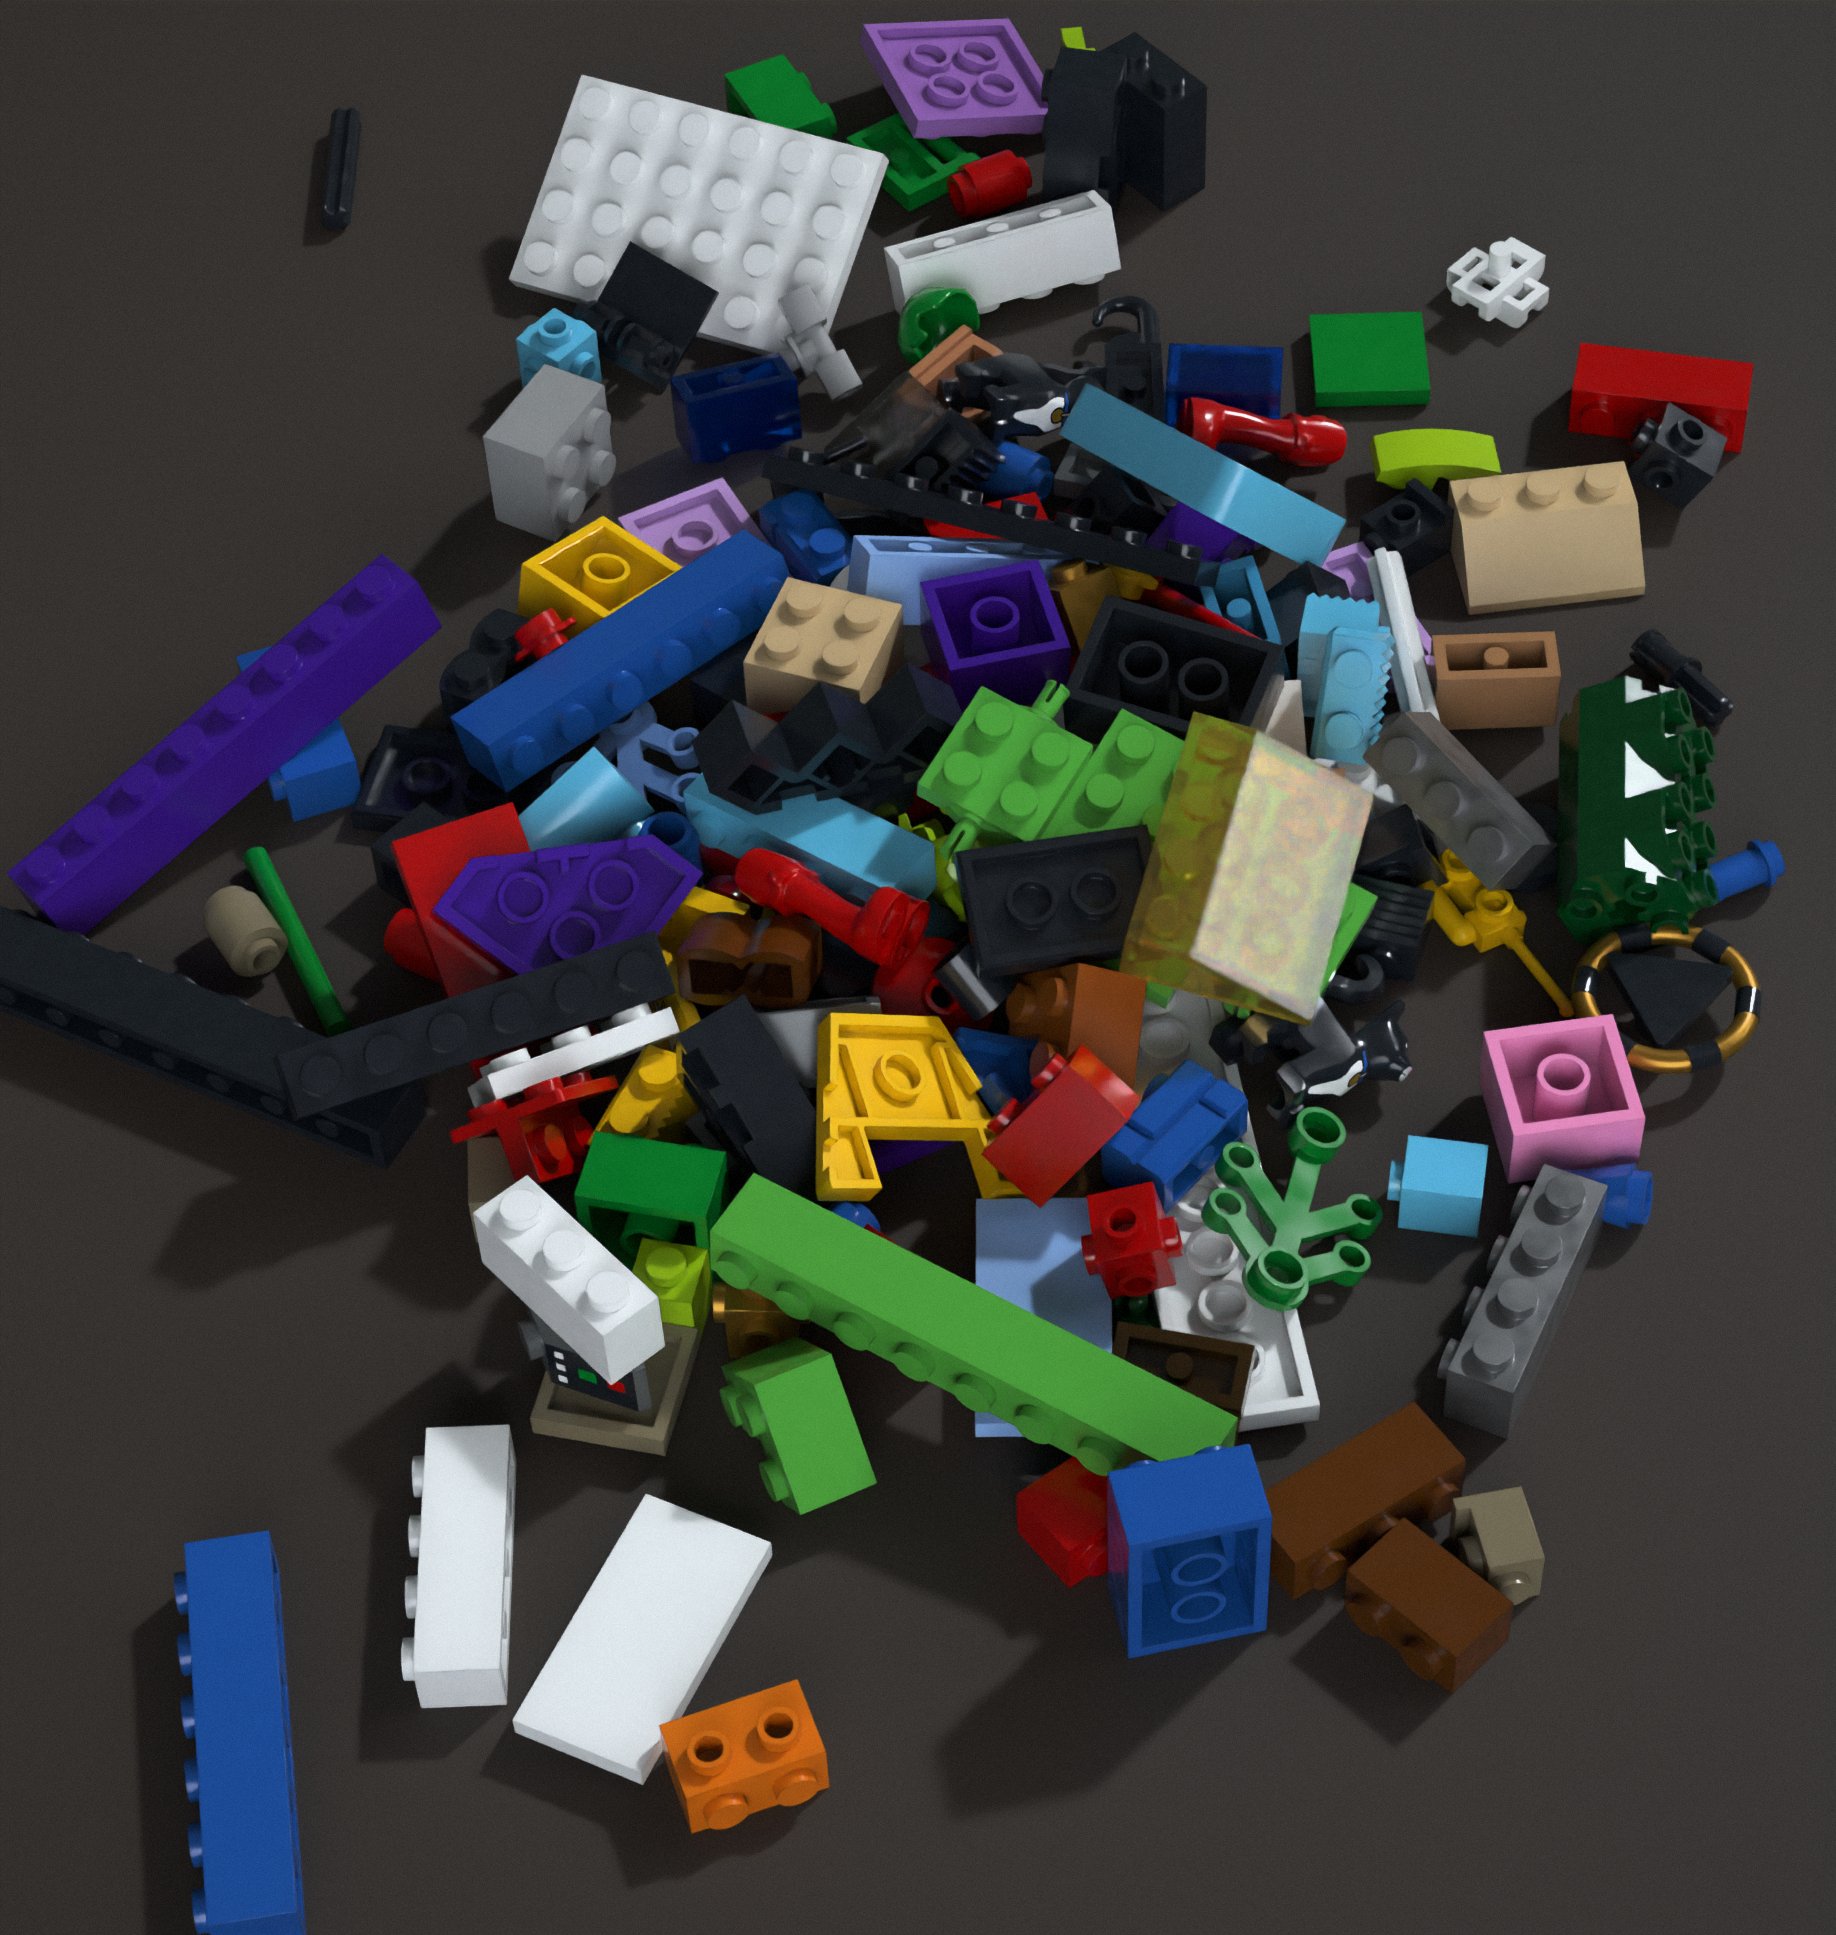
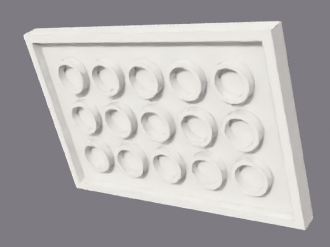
M581 75L509 280L517 287L579 303L581 300L588 302L598 300L631 241L719 292L718 297L696 334L697 337L772 357L788 348L784 337L793 333L778 305V299L803 285L809 284L826 315L827 324L824 325L827 334H829L889 160L883 153Z

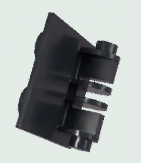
M630 241L598 300H591L590 302L581 300L575 306L572 317L575 320L584 321L596 331L599 354L658 389L665 391L718 297L719 292Z

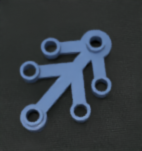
M646 701L600 731V738L592 747H595L609 761L617 755V769L646 801L647 791L675 803L679 811L686 815L683 792L700 774L686 773L678 777L644 761L643 751L649 747L669 755L678 768L692 769L699 765L692 745L693 739L699 732L692 727H684L673 731L657 724L656 712L652 705ZM687 746H691L689 749L682 751ZM576 761L566 762L557 767L551 776V784H554Z

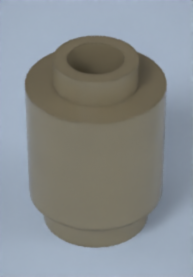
M228 886L215 892L206 902L203 910L205 930L236 974L244 977L262 975L270 972L279 964L287 950V936L257 894L247 891L241 886Z

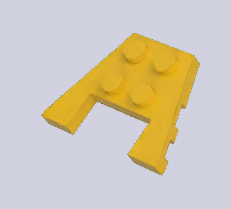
M830 1013L817 1026L816 1195L818 1201H870L882 1189L868 1140L963 1141L982 1199L1028 1198L981 1155L993 1135L986 1127L992 1117L976 1094L983 1086L939 1017Z

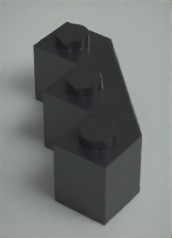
M906 662L866 704L819 681L779 723L731 700L693 739L692 745L709 793L754 815L782 810V800L814 794L817 802L869 791V781L896 775H901L904 783L920 780L963 714L950 685Z

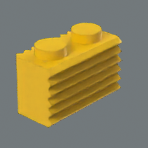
M647 1045L643 1048L586 1144L589 1147L595 1131L617 1135L631 1133L649 1140L680 1145L689 1144L685 1138V1122L699 1112V1109L677 1078L676 1053L653 1045Z

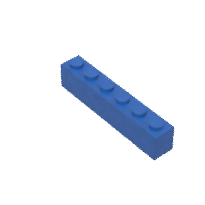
M742 529L451 716V721L469 764L507 793L760 628L787 577H790L783 554Z
M268 1530L184 1543L186 1571L174 1573V1589L179 1614H188L189 1632L178 1633L177 1645L182 1675H192L193 1694L181 1696V1713L186 1738L196 1739L197 1757L187 1758L184 1762L190 1803L199 1802L200 1822L188 1824V1840L192 1864L194 1868L203 1867L204 1888L192 1890L195 1928L198 1935L209 1933V1935H307L280 1569L270 1532Z

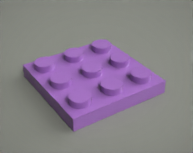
M1009 18L863 24L859 43L914 139L935 140L940 137H986L996 134L1016 133L1033 135L1042 132L1044 118L1048 111V102H1042L1041 99L1044 75Z

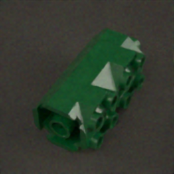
M1623 676L1579 689L1572 701L1570 715L1568 716L1565 712L1559 722L1557 914L1577 943L1591 947L1597 940L1612 932V930L1638 922H1650V933H1656L1657 929L1664 925H1675L1682 930V934H1689V922L1695 913L1700 909L1718 904V890L1709 862L1710 858L1716 857L1718 854L1717 841L1711 824L1707 820L1698 822L1696 816L1699 812L1717 807L1716 792L1709 776L1707 765L1716 761V748L1709 729L1706 726L1697 728L1692 716L1689 698L1682 687L1673 689L1659 685L1658 694L1643 690L1642 680ZM1654 944L1627 953L1637 954L1667 945Z

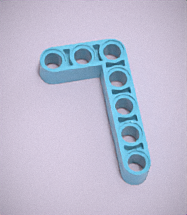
M1087 382L1059 433L1064 438L1192 509L1301 565L1305 561H1309L1322 568L1347 521Z

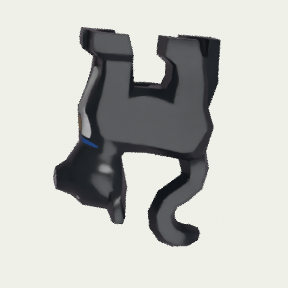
M1004 353L995 357L979 359L973 362H963L956 365L955 374L957 377L938 379L935 403L945 412L949 407L960 414L963 412V407L991 411L989 425L979 429L996 446L1003 444L1004 437H1040L1062 428L1086 382L1106 392L1102 385L1108 376V367L1095 366L1090 361H1075L1072 366L1073 369L1047 362H1035L1032 357L1024 354Z
M1360 954L1353 960V964L1361 977L1360 981H1354L1335 974L1315 1009L1286 994L1276 993L1268 1002L1261 1006L1253 1007L1247 1019L1236 1017V1013L1213 1028L1208 1044L1227 1066L1242 1061L1243 1047L1245 1059L1250 1065L1263 1060L1267 1048L1271 1049L1277 1059L1283 1064L1275 1075L1282 1088L1269 1102L1266 1110L1284 1130L1292 1126L1299 1112L1308 1103L1342 1096L1364 1079L1402 1082L1412 1070V1064L1407 1056L1409 1040L1398 1024L1405 1010V1003L1402 1000L1393 1002L1356 1034H1350L1337 1021L1323 999L1325 997L1347 1005H1360L1370 1003L1383 994L1386 978L1380 963L1370 955Z

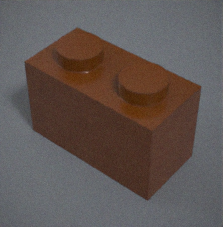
M1405 1517L1347 1570L1344 1608L1347 1609L1350 1618L1356 1626L1370 1636L1375 1637L1379 1635L1401 1653L1405 1663L1415 1674L1425 1680L1434 1679L1451 1694L1509 1640L1513 1602Z

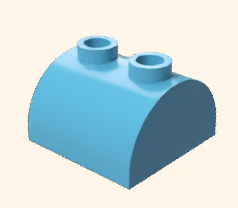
M592 747L524 810L518 818L530 850L535 851L544 848L582 843L592 844L636 837L646 819L655 810L619 770L595 747Z

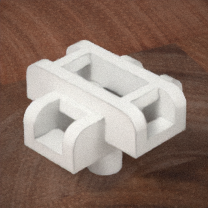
M1510 237L1505 242L1498 241L1490 246L1489 255L1474 247L1447 269L1446 283L1452 293L1451 300L1459 306L1470 303L1479 308V317L1486 321L1497 318L1513 328H1519L1527 321L1528 312L1531 309L1541 310L1548 303L1550 288L1537 282L1544 272L1546 255L1513 237ZM1514 261L1522 264L1517 269L1511 267ZM1486 283L1494 287V289L1489 291L1481 285Z

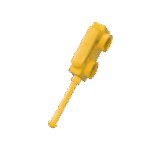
M1447 848L1441 853L1449 882L1437 887L1433 880L1417 886L1435 891L1434 920L1451 942L1457 946H1466L1473 943L1480 953L1505 944L1508 949H1513L1559 1007V1014L1563 1017L1573 1016L1572 1002L1523 942L1525 922L1527 921L1524 911H1519L1514 904L1511 894L1506 890L1489 891L1464 863ZM1449 896H1450V897L1453 899V901L1457 904V906L1460 908V910H1459V909L1456 907V905L1452 902V900L1449 898Z

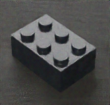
M1106 595L1066 685L1070 696L1063 703L1065 730L1085 741L1099 745L1123 708L1240 771H1249L1284 688V646Z

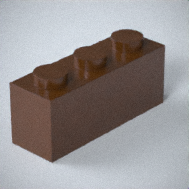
M1413 1401L1265 1490L1272 1513L1270 1574L1292 1600L1297 1599L1313 1588L1323 1590L1330 1587L1344 1575L1350 1565L1360 1559L1403 1517L1416 1526L1427 1518L1434 1521L1447 1515L1452 1509L1453 1498L1462 1497L1466 1459Z

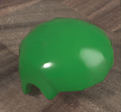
M930 287L922 289L908 299L900 314L897 339L902 356L912 366L916 365L963 324L971 328L972 332L978 331L980 328V318L976 301L966 289Z

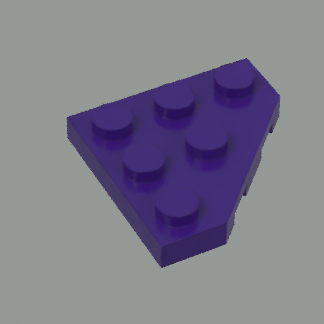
M653 834L600 843H582L537 849L531 852L501 856L476 857L470 859L432 909L431 913L512 974L518 976L651 931H655L656 935H658L704 873Z

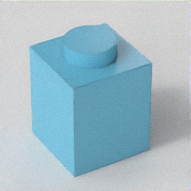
M1408 1135L1405 1162L1392 1160L1387 1200L1400 1201L1398 1228L1478 1238L1489 1145Z

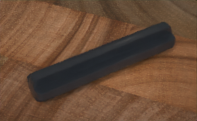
M352 107L348 110L337 108L331 114L319 212L322 216V225L329 230L334 227L344 229L351 222L362 126L359 121L360 113Z

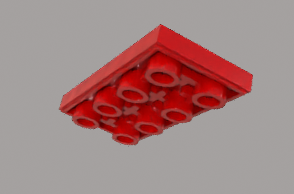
M513 802L392 841L390 848L445 999L515 977L514 974L431 913L432 909L471 858L531 852ZM592 1022L588 1028L591 1036L597 1034V1031ZM565 1032L469 1063L475 1082L483 1078L479 1068L490 1064L491 1060L523 1048H527L531 1059L542 1055L540 1045L550 1042L551 1038Z

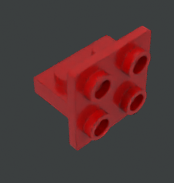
M589 1069L564 1078L558 1076L523 1089L522 1095L508 1100L502 1098L467 1111L470 1124L449 1132L454 1144L498 1133L515 1182L528 1175L537 1185H541L582 1172L588 1154L587 1151L590 1148L586 1143L593 1133V1128L588 1120L581 1115L578 1103L617 1089L619 1085L615 1075L593 1080Z

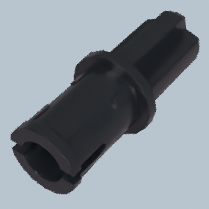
M1650 629L1642 633L1632 644L1631 648L1634 651L1629 653L1630 659L1644 671H1647L1660 685L1673 689L1682 687L1687 693L1692 711L1709 726L1717 727L1721 725L1725 718L1732 713L1734 709L1733 702L1702 675L1701 662L1694 657L1687 658L1684 654L1680 653L1658 630Z

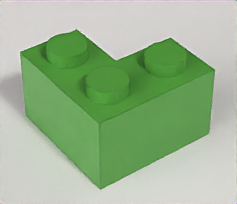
M794 1336L721 1366L728 1385L719 1390L723 1407L734 1427L742 1425L751 1438L756 1437L760 1439L767 1460L759 1463V1469L764 1485L774 1502L782 1500L784 1505L802 1515L877 1484L831 1353Z

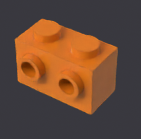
M798 1679L659 1725L664 1760L691 1834L708 1828L722 1830L733 1827L742 1822L749 1814L779 1804L782 1806L798 1805L812 1798L817 1791L830 1787L826 1750Z

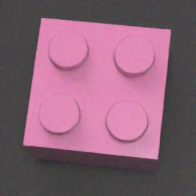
M1613 1014L1483 1032L1478 1080L1508 1184L1536 1180L1543 1164L1565 1170L1636 1163L1638 1166L1645 1115Z

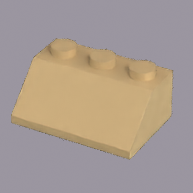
M1624 461L1449 481L1447 504L1454 509L1451 554L1469 615L1645 594L1638 502Z

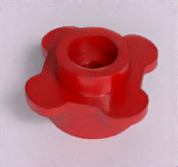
M550 608L537 615L514 633V638L522 648L514 656V659L519 663L534 654L537 660H540L569 641L564 632L573 627L577 620L572 616L563 622L554 608Z

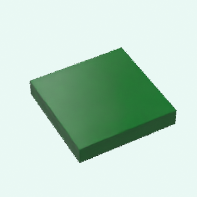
M1422 311L1309 315L1308 331L1315 407L1429 404L1430 381Z

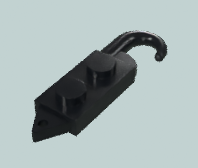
M1121 295L1109 298L1099 304L1094 311L1092 318L1093 326L1100 327L1105 317L1110 314L1124 312L1135 316L1137 319V332L1116 336L1104 344L1105 366L1108 367V376L1105 379L1106 393L1166 424L1162 348L1158 314L1150 303L1136 296Z

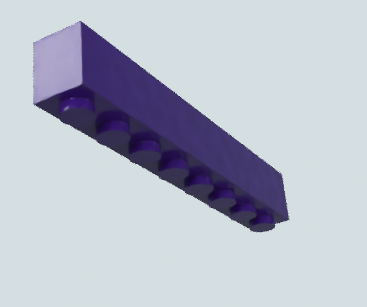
M381 553L10 869L7 875L36 915L47 925L62 931L73 930L82 935L88 933L432 637L442 626L419 583Z

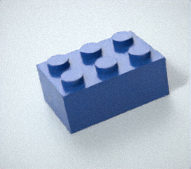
M1250 1444L1230 1448L1211 1446L1199 1450L1194 1455L1160 1462L1142 1460L1131 1463L1121 1470L1108 1472V1589L1128 1659L1265 1631L1267 1629L1272 1513Z

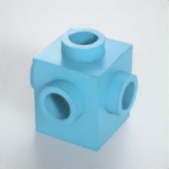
M553 308L536 323L528 326L516 338L523 388L544 364L597 383L602 382L596 331L584 321L575 320Z

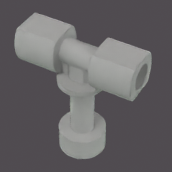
M809 284L803 285L778 299V305L793 333L784 337L788 346L786 350L743 373H740L737 366L733 364L714 374L722 393L735 415L756 405L752 393L797 369H800L805 377L816 373L832 404L862 388V382L845 350L837 351L824 328V325L827 324V317Z

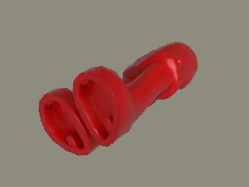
M1190 396L1189 399H1183L1175 428L1215 450L1216 445L1219 443L1247 445L1276 454L1279 461L1289 462L1296 466L1318 467L1334 464L1342 458L1347 446V435L1344 427L1338 421L1326 418L1324 415L1302 417L1295 413H1288L1283 415L1282 419H1269L1217 403L1213 400Z
M755 848L747 851L738 862L735 870L736 885L753 903L778 911L786 917L790 915L801 917L803 914L807 915L832 935L854 949L856 953L880 966L883 965L892 970L902 966L920 944L927 928L930 916L929 903L917 896L907 895L905 892L894 887L879 888L870 896L863 907H859L846 901L825 884L819 881L820 875L817 872L809 869L802 862L777 852Z

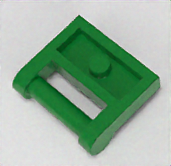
M899 112L846 138V143L849 145L883 153L889 163L881 187L908 212L948 193V176L957 173L959 166L981 159L976 153H967L950 137H940L935 140L914 139ZM918 140H922L940 158H942L946 162V164L943 165L924 146H922L918 142Z

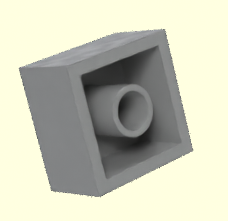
M544 364L486 432L483 440L497 521L556 542L570 523L578 521L586 503L599 487L609 483L615 471L616 457L612 452L610 436L611 415L607 411L605 387L603 384Z

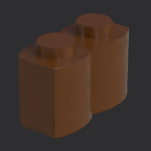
M714 912L702 915L695 919L676 954L680 996L695 1003L718 1006L727 1005L745 994L750 1003L761 1007L784 1009L799 1006L807 1001L824 965L821 926L811 919L796 915L787 917L776 915L760 921L732 912Z

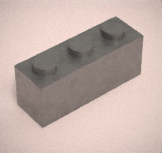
M1403 711L1362 756L1374 771L1489 891L1516 889L1558 845L1431 712Z

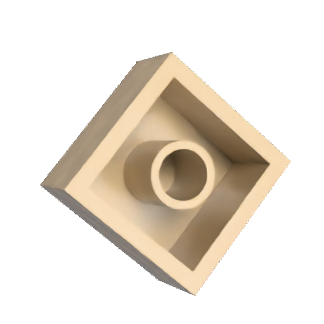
M787 577L743 661L747 707L762 715L790 711L819 681L866 704L897 672L905 656L902 604Z

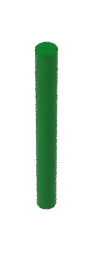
M253 847L247 850L243 856V861L264 905L287 936V953L327 1036L332 1037L350 1031L351 1024L267 851L263 847Z

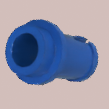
M1758 839L1748 842L1746 850L1711 864V873L1718 890V903L1727 897L1760 884L1770 888L1777 883V877L1785 874L1783 857L1773 841L1768 840L1762 843Z

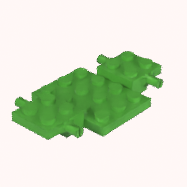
M1047 680L1032 707L1017 705L984 686L980 687L917 786V796L945 810L956 823L943 845L938 849L944 859L948 861L953 853L952 863L954 864L955 852L970 850L976 840L991 847L1147 824L1174 941L1172 949L1167 952L1086 963V965L1147 978L1145 998L1164 1009L1168 1006L1196 958L1238 980L1230 996L1224 1002L1225 1009L1233 1015L1243 996L1246 995L1239 1006L1236 1016L1238 1018L1247 1019L1250 1016V1012L1263 990L1286 994L1315 1009L1373 911L1378 896L1344 879L1335 871L1346 851L1352 845L1347 835L1342 834L1334 850L1330 853L1339 834L1338 830L1330 829L1326 832V836L1313 858L1299 855L1269 839L1288 807L1289 796L1127 710L1121 709L1092 755L1093 745L1062 729L1053 720L1065 700L1070 696L1069 690L1063 684H1060L1056 691L1057 681Z

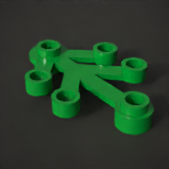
M1307 1107L1301 1110L1287 1133L1288 1149L1294 1161L1283 1200L1261 1169L1259 1155L1251 1146L1242 1142H1230L1224 1146L1215 1162L1214 1168L1219 1179L1229 1186L1242 1187L1272 1232L1273 1237L1270 1246H1268L1247 1217V1204L1244 1198L1236 1191L1229 1188L1214 1189L1201 1209V1218L1205 1225L1214 1232L1228 1234L1247 1263L1242 1270V1282L1248 1294L1256 1302L1271 1310L1290 1311L1297 1308L1307 1296L1309 1286L1333 1280L1342 1286H1355L1361 1282L1371 1265V1257L1368 1251L1359 1243L1351 1240L1339 1241L1332 1251L1306 1258H1302L1298 1254L1300 1244L1343 1232L1354 1239H1367L1372 1236L1383 1217V1211L1378 1202L1365 1194H1353L1347 1198L1345 1203L1309 1212L1321 1165L1327 1164L1334 1159L1346 1138V1130L1342 1121L1335 1114L1324 1108ZM1233 1162L1238 1163V1164L1241 1165L1242 1167L1237 1166V1165L1234 1164ZM1219 1208L1226 1210L1229 1214L1221 1211ZM1343 1260L1349 1262L1352 1266L1347 1265Z

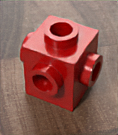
M1153 1181L1087 1195L1092 1234L1081 1236L1083 1257L1088 1274L1090 1276L1101 1275L1110 1299L1122 1296H1145L1152 1293L1155 1289L1176 1285L1173 1258L1183 1256L1182 1239L1176 1217H1166Z

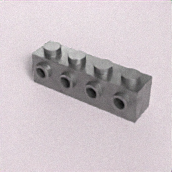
M1543 1164L1533 1188L1522 1185L1510 1216V1223L1515 1225L1509 1238L1499 1235L1491 1250L1486 1274L1492 1276L1486 1289L1475 1286L1467 1301L1462 1318V1325L1467 1326L1461 1342L1451 1338L1443 1352L1437 1373L1438 1378L1446 1380L1443 1416L1508 1439L1601 1234L1608 1185L1547 1164Z

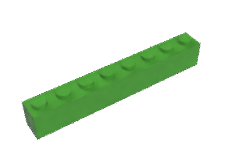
M756 1173L752 1174L710 1230L711 1270L717 1272L727 1284L741 1290L750 1289L775 1302L790 1317L798 1320L808 1319L835 1333L847 1346L859 1351L868 1350L894 1363L899 1371L915 1381L924 1382L927 1380L954 1394L964 1406L975 1412L991 1413L1016 1426L1023 1436L1035 1443H1049L1076 1457L1086 1469L1097 1475L1108 1476V1472L1121 1470L1137 1461L1151 1460L1160 1462L1194 1455L1199 1450L1211 1446L1234 1447L1238 1417Z

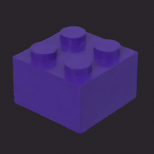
M1039 560L920 582L921 635L936 678L951 686L962 714L981 686L1017 705L1024 706L1034 704L1047 680L1057 681L1056 691L1060 684L1066 687L1070 678L1071 646Z

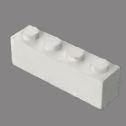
M1095 190L884 248L895 310L899 315L908 299L925 288L966 289L976 301L978 314H984L996 310L1002 302L1020 297L1024 299L1042 298L1049 295L1053 288L1070 283L1079 285L1096 283L1102 280L1106 273L1121 269L1112 208Z
M510 1425L426 1428L425 1454L413 1456V1494L415 1498L422 1497L421 1515H410L408 1538L410 1556L419 1557L418 1575L406 1577L405 1608L407 1618H415L414 1637H405L402 1640L401 1665L403 1680L415 1681L421 1708L507 1705L517 1467Z

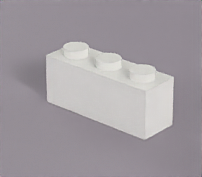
M528 1175L473 1212L482 1263L610 1385H613L665 1347L658 1296Z

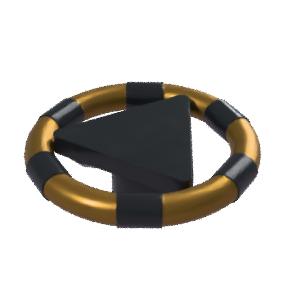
M1638 922L1612 930V932L1597 940L1583 954L1573 971L1570 1000L1575 1017L1580 1019L1602 1016L1596 1004L1599 973L1606 965V969L1636 1019L1638 1032L1652 1046L1651 1048L1641 1045L1618 1031L1628 1064L1631 1067L1655 1073L1690 1074L1719 1065L1745 1046L1760 1022L1762 992L1752 967L1732 944L1706 929L1689 925V934H1682V930L1679 927L1664 925L1659 927L1656 933H1650V922ZM1654 944L1674 945L1691 949L1714 964L1627 952ZM1732 981L1736 990L1734 1019L1730 1026L1714 1040L1681 1050H1668L1675 1042L1682 1039L1687 1029Z

